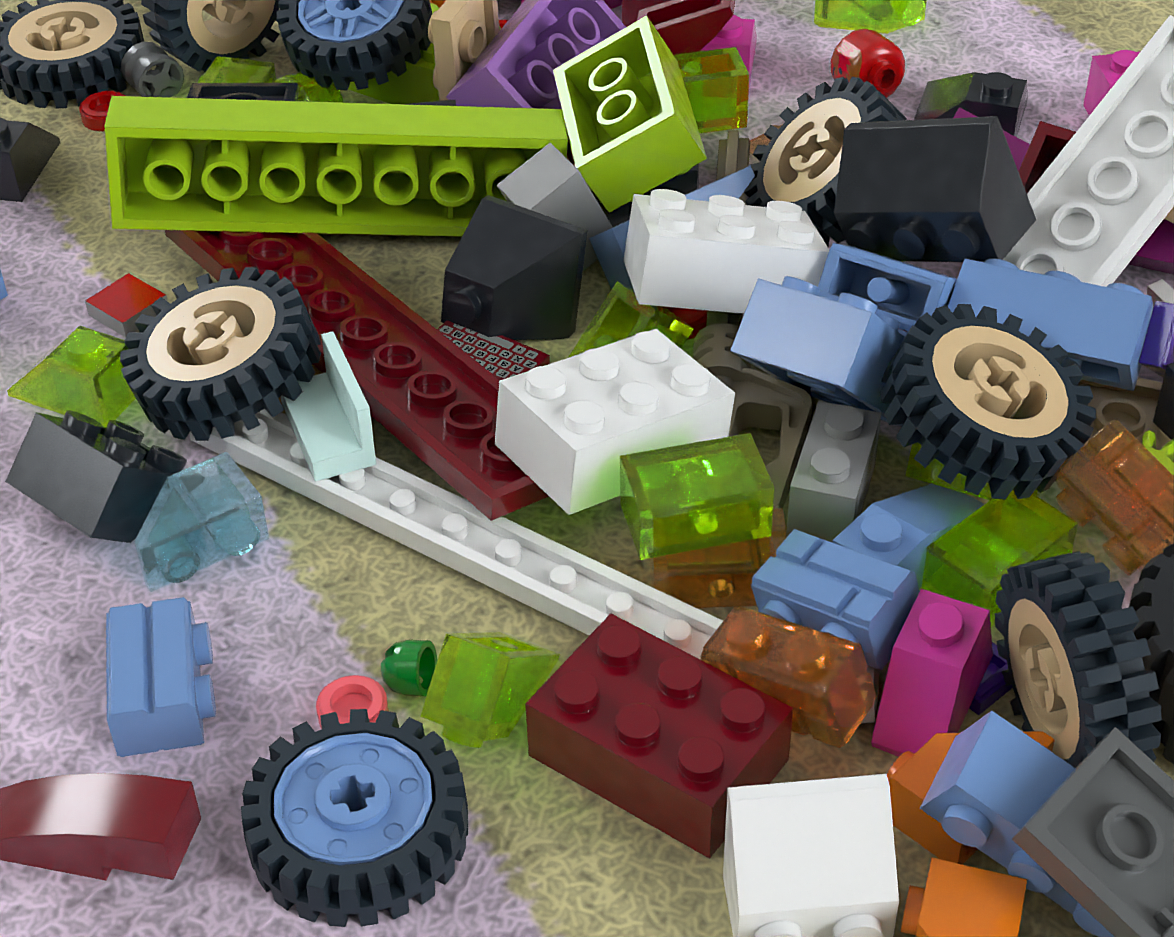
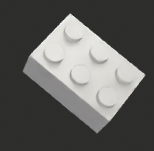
M656 189L651 191L650 196L633 195L623 261L638 304L744 314L758 278L782 285L784 277L790 276L818 287L829 248L807 213L802 211V208L796 204L785 201H770L767 203V207L745 205L738 198L726 195H713L709 198V201L689 200L680 192Z
M653 329L500 380L495 445L568 515H571L724 456L735 392L658 329Z

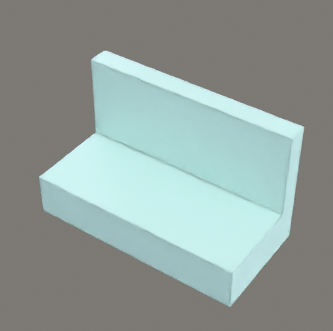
M333 331L321 334L326 373L313 376L310 382L298 381L303 392L295 401L281 396V403L315 481L376 465L370 407Z

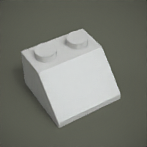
M887 774L728 787L723 880L733 937L894 936L899 892L890 785Z

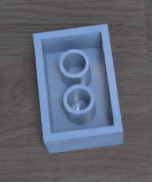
M785 276L782 285L758 278L730 351L774 378L804 389L812 398L827 403L848 405L859 409L880 412L881 421L887 422L884 413L890 404L881 403L880 391L885 385L881 381L886 368L908 333L898 329L900 322L877 313L878 306L875 303L852 294L841 293L837 302L820 296L821 289L798 278Z

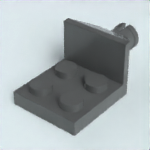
M1115 727L1096 745L1012 840L1114 937H1174V780Z

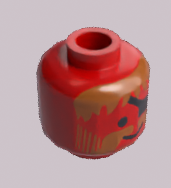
M868 29L852 31L842 38L835 47L830 61L831 74L834 79L844 77L849 82L852 77L860 78L863 82L868 81L886 98L895 92L901 84L905 73V58L902 50L883 35Z

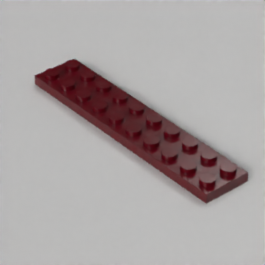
M165 230V235L218 282L221 270L234 268L238 278H240L245 267H257L261 276L268 269L277 272L280 280L284 277L290 280L294 288L298 290L320 337L321 345H318L321 352L319 363H313V365L322 373H326L321 334L333 331L370 407V415L490 521L549 497L495 445L500 380L317 233Z

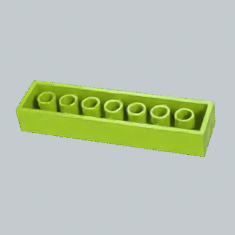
M111 96L104 126L112 229L463 236L482 198L490 195L507 201L497 187L498 183L549 143L567 158L568 145L562 109Z

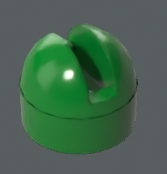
M413 639L394 643L386 651L385 659L381 662L383 681L394 692L409 696H428L438 670L437 652L434 644L430 640ZM419 676L423 679L422 683H420Z

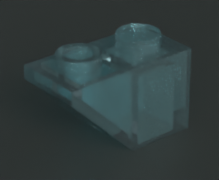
M227 452L168 476L134 541L144 582L149 591L153 592L170 583L184 582L197 571L230 556L246 554L256 544L269 539L262 496Z

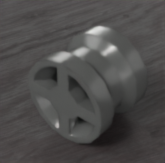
M140 42L135 44L126 52L122 59V77L142 97L170 98L177 95L183 86L184 73L182 67L156 43Z

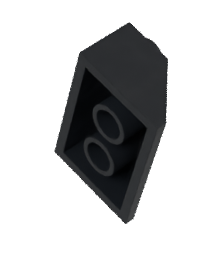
M997 116L850 123L844 129L834 214L848 246L898 261L963 263L964 259L985 262L987 259L1003 260L1036 221Z

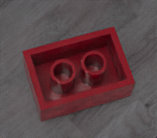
M612 613L605 618L525 703L528 756L709 859L725 840L728 787L770 784L789 760L793 707Z

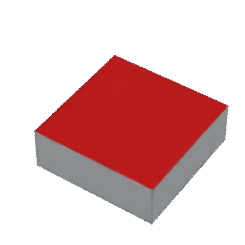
M128 273L85 300L89 316L126 337L128 332L138 330L135 322L141 314L152 317L157 316L151 306L160 297L167 302L168 300L166 294Z

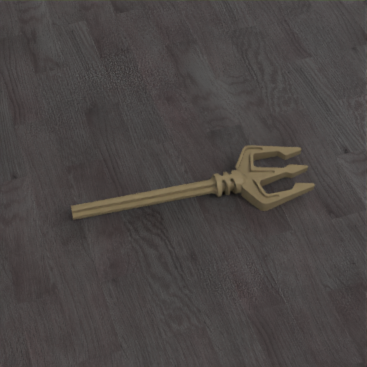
M738 130L728 131V138L719 140L716 180L744 169L749 165L750 140L749 138H739ZM743 192L739 199L746 205L745 201L748 196ZM707 310L706 327L701 329L694 338L693 359L735 392L725 455L704 463L699 471L701 491L711 519H716L719 516L731 489L730 471L727 467L740 432L746 428L754 427L781 431L779 457L760 469L761 483L769 514L772 517H778L782 512L790 491V485L812 422L811 396L804 389L752 369L751 363L730 351L742 321V313ZM669 477L641 487L648 519L651 521L659 519L671 489Z

